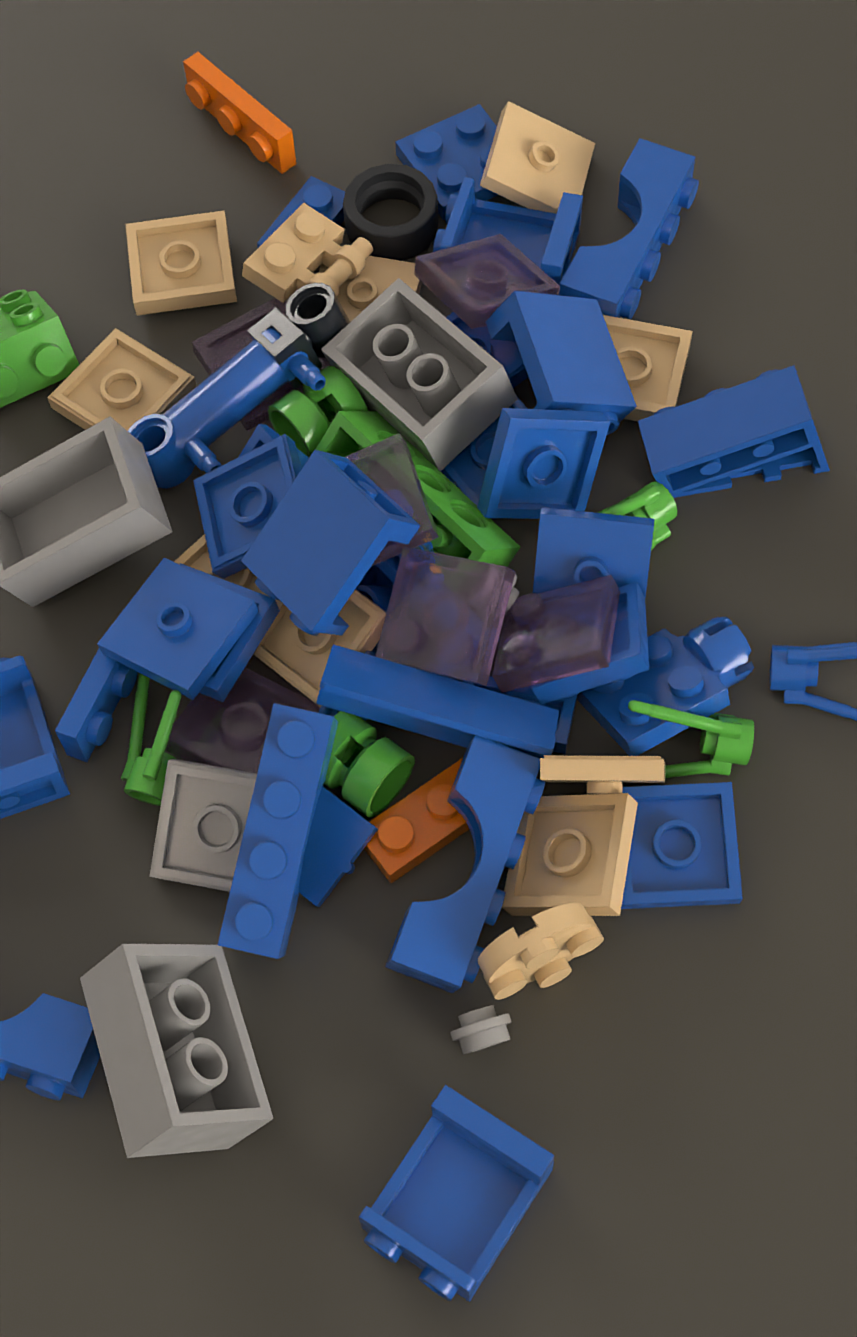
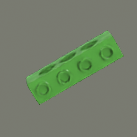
M338 411L315 450L348 458L386 494L399 491L404 495L415 511L414 520L421 525L416 533L426 543L430 541L433 544L432 550L439 560V567L446 576L445 584L455 594L473 592L493 567H497L502 572L505 571L520 549V546L492 519L485 518L476 504L377 411Z

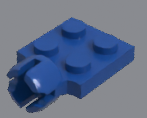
M728 617L712 618L691 629L685 636L677 637L664 628L647 637L649 670L635 674L626 680L613 681L582 691L577 694V700L629 756H638L689 728V726L632 712L628 709V703L631 700L652 703L709 717L730 705L728 688L745 679L754 669L752 661L748 663L751 648L737 625H732L733 623Z

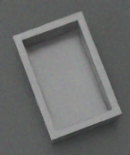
M111 416L0 477V587L32 607L173 532L143 444Z

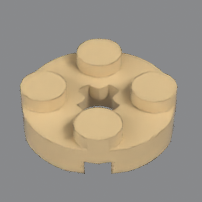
M567 903L542 911L532 916L537 927L528 930L519 937L514 927H512L483 950L478 958V965L495 999L507 998L521 990L526 984L535 980L540 988H545L561 981L572 972L568 963L570 960L592 951L604 941V937L595 921L588 915L582 904Z

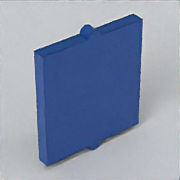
M322 786L314 811L299 882V893L317 907H321L345 873L352 874L354 872V861L378 831L377 827L324 786Z

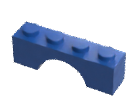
M639 138L620 173L617 206L629 216L635 228L628 235L611 244L580 246L559 284V295L597 299L603 315L632 319L640 301L641 290L639 288L644 280L651 282L654 278L661 258L659 250L662 244L670 245L678 230L680 222L678 214L681 208L689 209L695 199L699 180L693 178L695 156Z
M276 703L273 704L218 946L275 959L285 956L299 897L300 875L308 835L319 794L326 779L338 721L334 716Z
M474 735L466 748L447 799L462 815L472 834L474 863L471 874L465 885L448 897L434 901L411 903L404 914L386 962V968L450 993L457 991L462 986L463 980L470 983L474 982L480 968L478 958L485 949L476 945L483 924L486 923L491 926L495 924L506 892L497 889L504 867L514 869L524 846L526 836L517 833L523 813L527 812L533 815L545 787V781L536 778L540 769L539 758L496 741Z
M43 993L23 1012L7 1020L0 1021V1081H3L8 1073L28 1080L25 1087L46 1098L61 1100L63 1093H67L83 1099L100 1058L87 1007Z

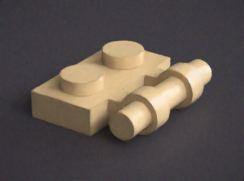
M303 203L243 263L242 276L282 303L296 290L311 283H324L330 286L336 297H338L339 287L347 279L356 278L365 268V260L373 252V247L363 237L357 238L351 245L340 246L345 229ZM321 264L329 267L324 273H313Z

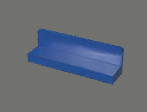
M334 644L322 676L320 691L316 701L318 705L467 748L474 735L496 741L539 759L544 758V755H552L559 710Z

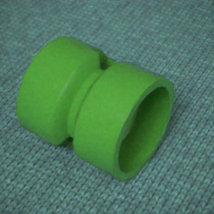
M327 366L320 371L326 379L325 386L321 390L315 391L310 386L303 385V393L292 390L268 409L269 419L276 433L280 436L284 434L295 441L296 448L308 457L317 448L338 411H368L362 396L351 380L334 366Z
M340 711L334 716L338 721V726L324 784L331 789L342 786V798L364 815L372 818L386 809L398 796L412 773L415 758L390 738L384 737L376 740V728L360 716Z

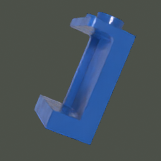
M464 177L458 195L451 194L449 197L445 217L446 230L439 228L434 241L433 259L440 260V282L510 295L513 291L559 295V284L571 264L580 234L583 195L563 192L556 214L478 200L474 196L475 179Z
M513 291L485 321L491 340L514 341L517 343L537 400V404L533 409L602 412L610 421L607 435L616 431L620 422L637 407L597 299Z
M314 450L241 562L257 577L255 584L263 593L281 601L292 612L289 616L290 620L299 629L313 636H318L319 633L342 636L349 625L338 614L387 542L394 541L409 544L421 525L348 458Z
M23 656L0 658V819L70 795L35 680Z
M445 1085L431 1105L432 1117L371 1208L366 1206L360 1214L359 1220L362 1229L368 1232L363 1241L376 1253L395 1264L400 1256H403L423 1270L418 1279L430 1290L448 1301H451L457 1293L470 1302L552 1172L554 1155Z

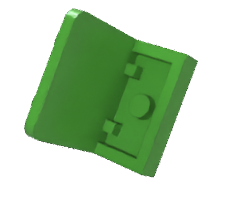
M16 290L0 298L1 408L67 378L79 366V362L58 315L36 291Z

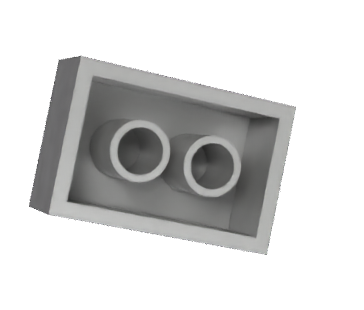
M400 278L392 283L321 349L329 364L341 370L351 380L362 396L366 406L372 411H377L439 471L444 469L500 416L502 408H509L518 400L503 365Z
M121 944L80 977L127 1158L229 1149L274 1119L222 946L197 944Z

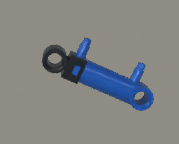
M311 283L296 290L286 304L287 317L275 307L247 330L253 340L165 413L144 416L129 428L128 432L143 444L158 488H170L182 483L192 473L195 465L201 471H205V473L222 466L217 460L216 455L208 447L285 383H288L295 390L302 384L310 386L315 391L321 390L325 386L326 379L320 373L323 365L319 358L326 357L321 349L350 323L348 316L330 286L324 283Z

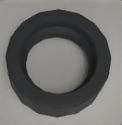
M400 164L374 166L355 176L345 190L343 212L349 241L353 243L359 237L367 239L373 247V252L369 256L393 260L412 258L427 249L436 237L439 222L438 197L433 183L421 171ZM387 199L405 200L420 209V213L414 219L405 224L392 227L376 225L367 221L362 216L366 208L378 201Z

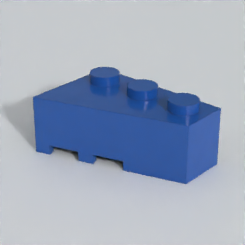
M795 365L782 370L766 371L754 380L731 388L713 390L703 398L678 407L662 408L652 416L638 420L652 475L657 482L668 489L673 498L732 488V478L761 473L764 482L781 480V470L811 465L814 474L830 471Z

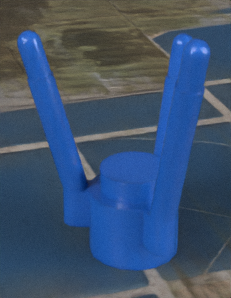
M857 642L809 647L772 645L769 677L770 690L784 691V704H802L857 721L856 708L805 692L806 686L817 687L819 661L857 659Z

